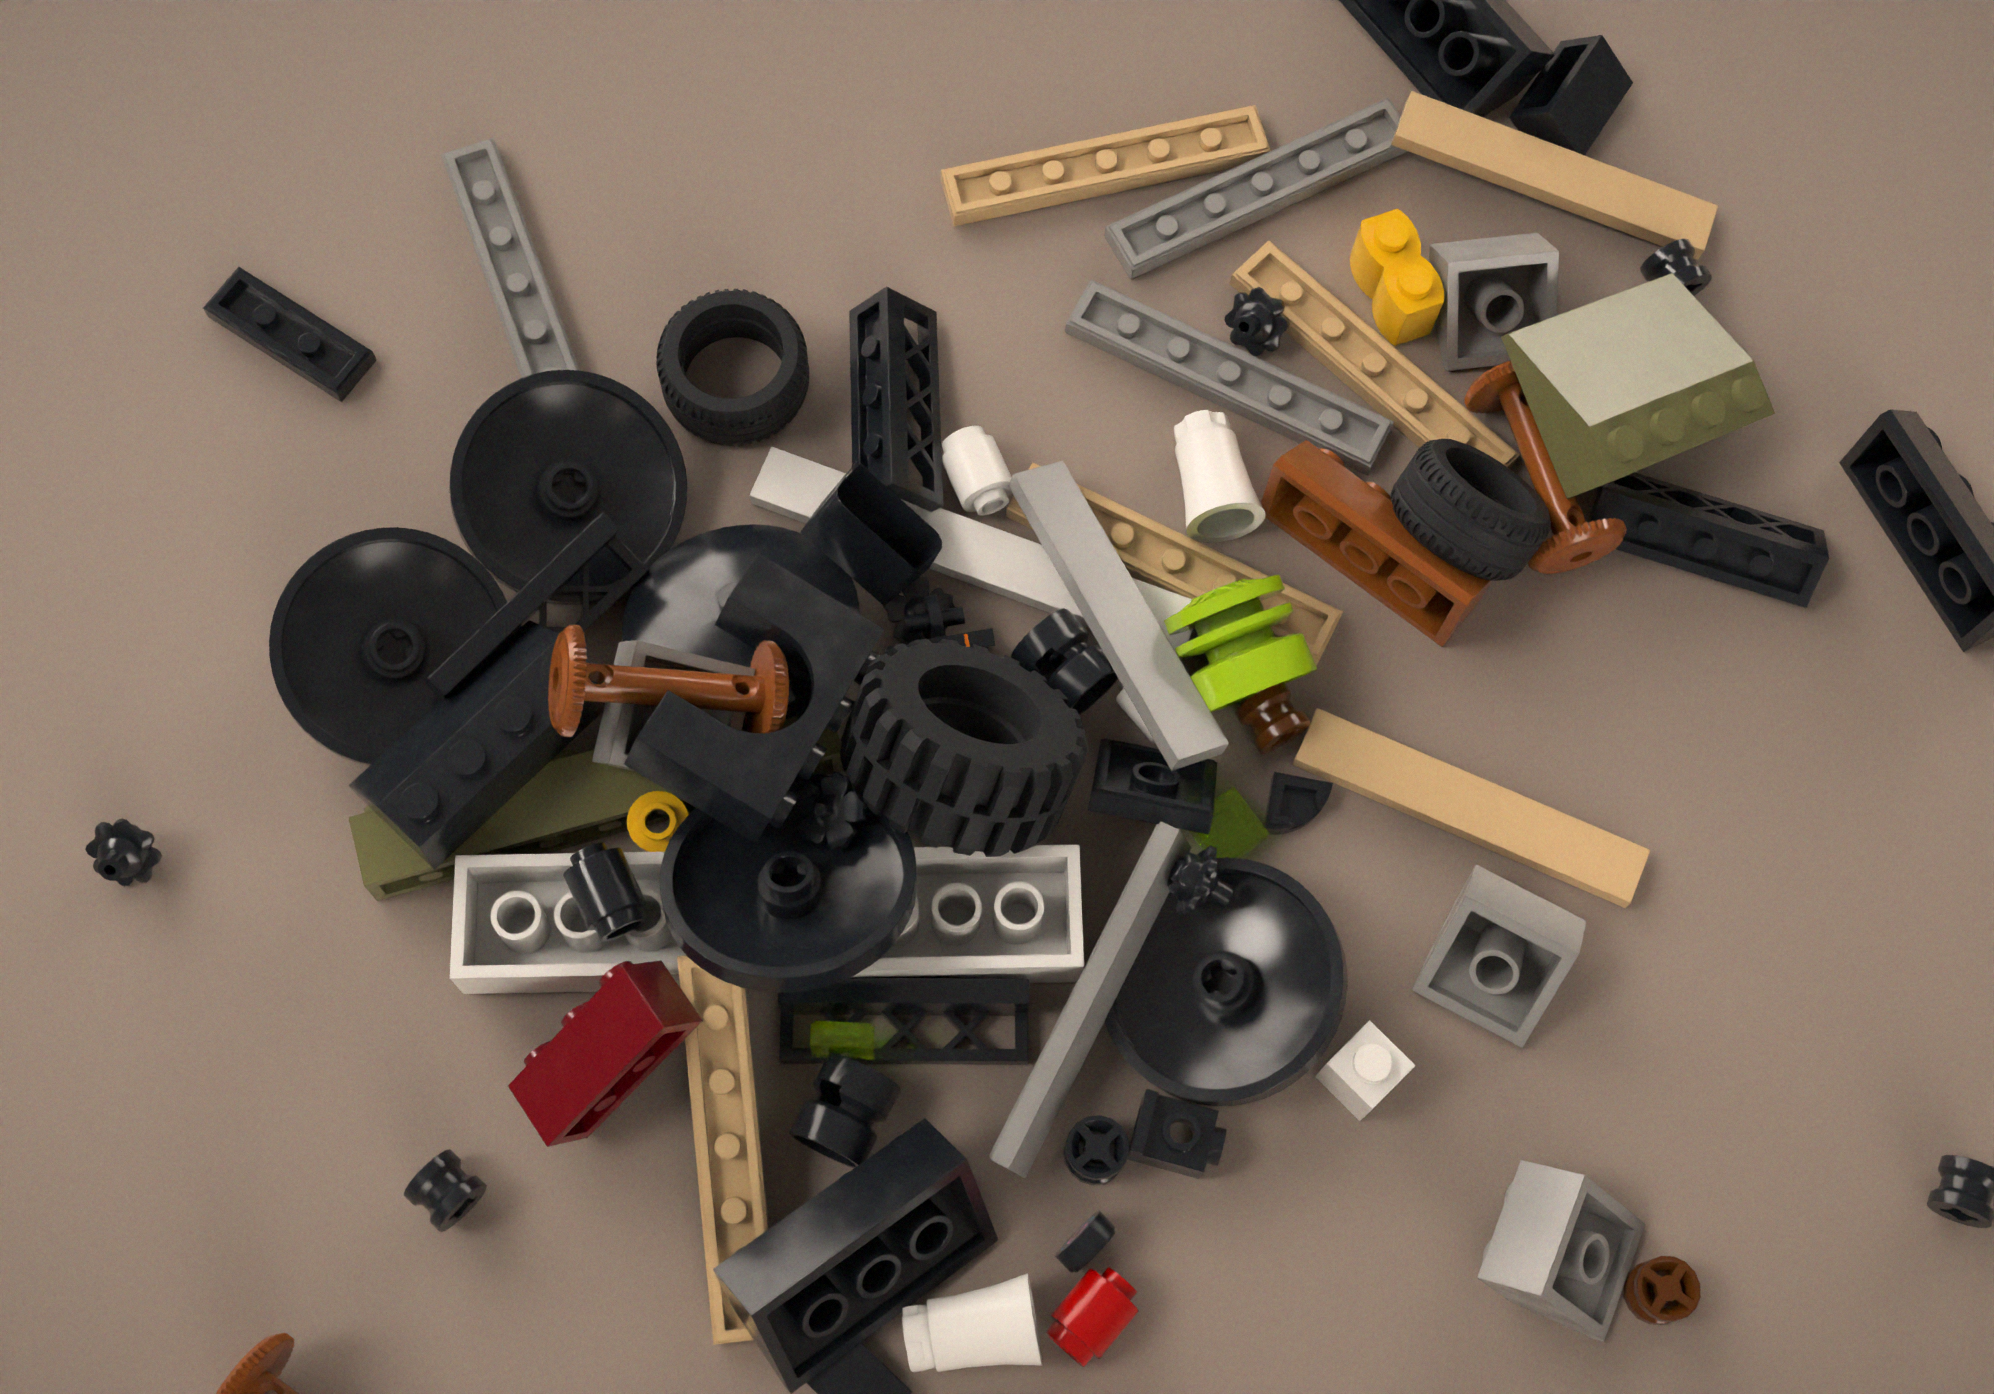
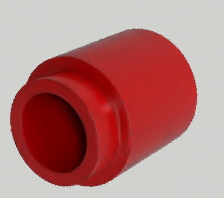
M1107 1267L1101 1275L1090 1268L1050 1315L1054 1322L1045 1331V1334L1082 1367H1085L1093 1356L1098 1359L1103 1356L1139 1312L1137 1307L1131 1302L1137 1291L1110 1267Z

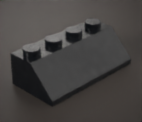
M1339 0L1422 95L1481 117L1488 115L1517 96L1555 56L1552 50L1506 0Z
M1890 409L1879 415L1839 463L1959 647L1965 652L1994 638V523L1990 522L1975 500L1970 483L1966 478L1957 473L1943 452L1937 434L1925 425L1919 414L1914 411Z
M531 620L526 622L349 784V787L434 870L604 710L605 702L584 701L580 723H578V728H576V732L572 737H563L554 729L549 715L548 687L552 653L559 633ZM586 659L587 663H592L589 659Z
M924 1118L857 1167L845 1173L840 1179L798 1209L789 1213L784 1219L749 1244L737 1250L732 1256L713 1268L734 1311L783 1385L792 1394L903 1312V1307L911 1306L996 1243L998 1237L968 1160Z

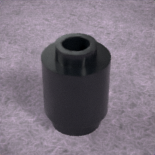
M599 842L579 850L570 857L573 866L564 872V879L588 930H596L601 942L621 937L637 929L647 921V917L642 909L647 902L621 848L607 849L604 842Z

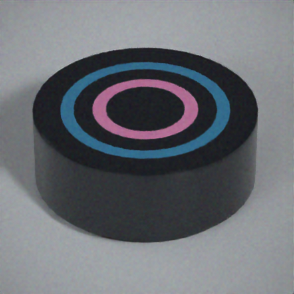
M1100 1210L1097 1211L1063 1244L1055 1257L1070 1273L1078 1272L1110 1241L1116 1232L1114 1230L1115 1226Z

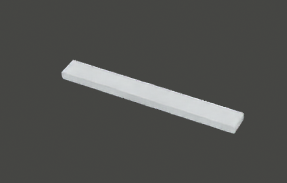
M771 447L749 495L750 502L756 506L807 523L821 502L846 473ZM904 501L937 531L942 540V549L929 569L1051 614L1063 608L1068 609L1082 625L1089 627L1041 544L942 508L930 512ZM1132 578L1173 649L1175 650L1176 647L1188 642L1193 629L1169 635L1164 620L1178 613L1192 599Z

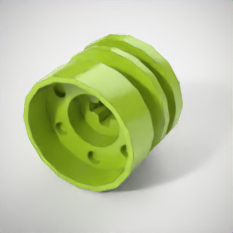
M1280 575L1263 579H1241L1221 586L1192 599L1182 610L1164 620L1169 635L1196 629L1199 637L1176 647L1175 650L1179 658L1206 654L1209 664L1193 673L1190 678L1210 712L1251 698L1261 690L1282 682H1291L1317 670L1303 633L1275 638L1271 628L1293 613L1294 610L1291 603H1285L1264 610L1261 601L1285 590Z

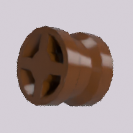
M1285 682L1261 690L1245 701L1235 712L1240 723L1250 726L1256 735L1254 744L1260 754H1266L1280 748L1300 735L1310 725V720L1305 712L1296 710L1290 702L1291 691Z
M1660 1256L1637 1264L1628 1273L1623 1286L1624 1299L1628 1309L1637 1319L1653 1325H1663L1688 1317L1696 1309L1701 1297L1700 1282L1695 1271L1685 1261L1674 1256ZM1648 1282L1654 1286V1293L1656 1296L1653 1299V1301L1651 1300L1653 1297L1651 1293V1286L1647 1284Z

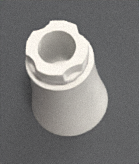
M1209 410L1197 411L1186 415L1182 422L1174 426V437L1176 441L1175 454L1181 474L1185 501L1187 536L1201 543H1216L1237 539L1252 532L1262 524L1266 514L1252 487L1240 453L1236 434L1230 428L1228 417L1224 412H1212Z
M1028 1273L993 1286L952 1296L927 1299V1306L913 1305L902 1308L904 1341L911 1372L925 1371L935 1367L937 1372L967 1367L994 1365L1042 1366L1038 1325Z

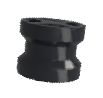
M1685 238L1660 248L1649 256L1640 267V271L1646 281H1652L1673 273L1693 296L1702 291L1712 279V275L1707 267L1696 263L1693 258L1695 249L1689 239Z
M1096 1115L1080 1120L1069 1132L1064 1148V1160L1070 1174L1080 1182L1089 1185L1106 1184L1113 1180L1127 1161L1129 1153L1128 1136L1122 1126L1112 1118ZM1090 1160H1095V1161H1100V1160H1101V1161L1105 1164V1166H1104L1101 1162H1093V1161H1090Z
M450 1149L443 1151L429 1161L414 1176L404 1191V1196L413 1205H423L430 1212V1223L440 1232L448 1230L460 1221L477 1204L487 1188V1185L478 1176H468L460 1168L461 1159Z
M1958 1155L1941 1156L1938 1172L1942 1179L1939 1188L1930 1191L1927 1206L1940 1216L1957 1223L1977 1228L1991 1227L1994 1219V1210L1991 1206L1994 1195V1168L1968 1157Z

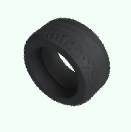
M724 289V291L715 290V293L712 294L708 292L704 296H698L695 301L690 300L687 305L681 307V311H676L661 334L657 348L656 365L662 394L674 418L693 435L700 436L701 439L714 444L718 442L720 445L733 446L738 444L743 446V444H752L753 441L758 443L765 438H770L771 434L775 435L781 429L783 430L786 424L793 420L803 405L809 386L806 342L799 325L792 315L773 299H767L765 295H760L754 291L750 293L745 289L743 291L738 289L729 291V289ZM740 337L761 342L772 349L782 361L777 374L768 385L752 395L741 398L724 399L708 395L693 386L686 378L689 365L695 356L708 345L726 338Z
M1452 439L1430 440L1423 444L1395 482L1391 491L1393 510L1398 520L1418 542L1450 565L1485 580L1500 581L1517 576L1541 546L1551 529L1549 510L1541 497L1528 483L1488 454Z

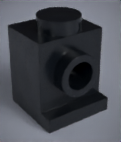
M1146 1089L1140 1102L1127 1160L1197 1179L1204 1173L1206 1163L1218 1166L1227 1129L1215 1126L1219 1111L1159 1095L1157 1091ZM1177 1122L1188 1125L1192 1131L1191 1141L1185 1144L1175 1142L1170 1136V1126Z

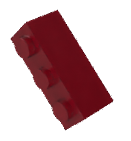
M661 960L638 964L625 961L608 970L599 981L601 988L588 1002L576 1006L563 1017L561 1021L563 1028L551 1041L538 1046L524 1059L526 1067L508 1085L547 1147L588 1138L703 1021Z

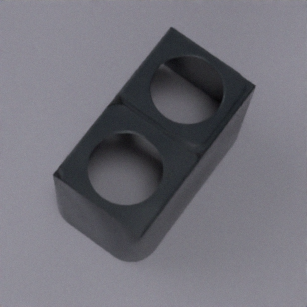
M860 463L849 474L854 467L853 465L826 496L805 524L801 533L885 606L931 567L942 549V540L933 527Z

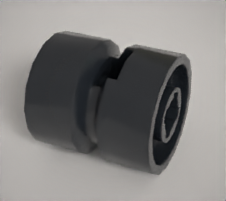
M1065 608L1055 611L1038 623L1023 637L1011 654V658L1020 662V667L1029 672L1035 670L1047 679L1049 687L1053 690L1059 689L1068 698L1070 709H1076L1079 715L1100 700L1118 680L1100 645L1089 646L1087 644L1089 632Z
M828 1053L813 1083L818 1096L816 1100L804 1101L789 1131V1135L808 1148L843 1165L855 1168L868 1159L877 1140V1135L872 1127L876 1122L887 1120L901 1091V1087L887 1076L869 1066L840 1054Z

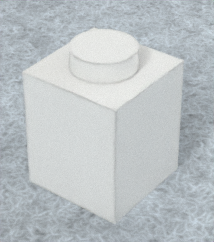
M1369 1020L1325 1064L1315 1077L1360 1121L1416 1065Z

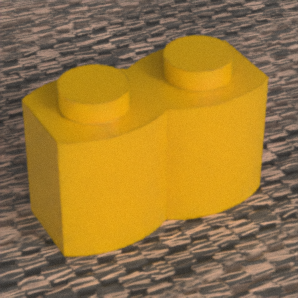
M1398 208L1362 220L1350 254L1352 275L1359 288L1372 299V313L1376 326L1381 334L1394 346L1429 335L1444 302V289L1441 279L1431 263L1420 255L1421 242L1418 232L1412 221Z

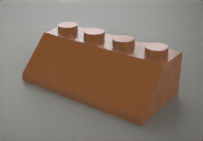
M1305 440L1280 456L1273 464L1261 500V505L1266 514L1265 518L1443 647L1481 600L1492 581L1470 575L1445 562L1424 547L1398 520L1393 510L1390 495L1381 486L1373 482H1364L1346 469L1344 462L1334 452L1325 448L1319 449L1308 440Z

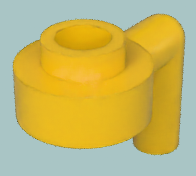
M665 791L648 792L640 796L630 807L627 815V829L632 840L641 849L647 852H665L673 834L689 813L683 802L675 795ZM655 810L665 811L670 818L668 828L662 833H653L646 826L648 815Z

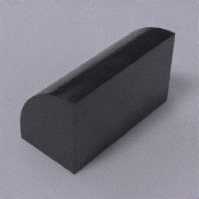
M1603 35L1564 40L1559 43L1553 52L1555 56L1540 71L1509 116L1518 131L1586 155L1633 84Z

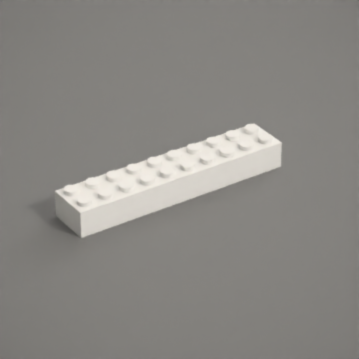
M1035 845L1016 854L1009 850L1008 853L998 857H986L983 852L975 851L970 856L953 853V848L914 847L917 866V895L910 920L895 944L881 958L860 973L850 977L1029 979V983L1077 982L1084 968L1080 846ZM623 852L647 902L642 908L647 921L637 929L605 942L600 941L596 930H588L564 879V872L573 866L570 857L575 853L455 855L450 958L451 981L463 994L597 992L601 988L599 984L601 977L614 966L625 961L638 964L661 960L680 987L677 957L686 954L671 935L666 923L660 895V869L665 852Z

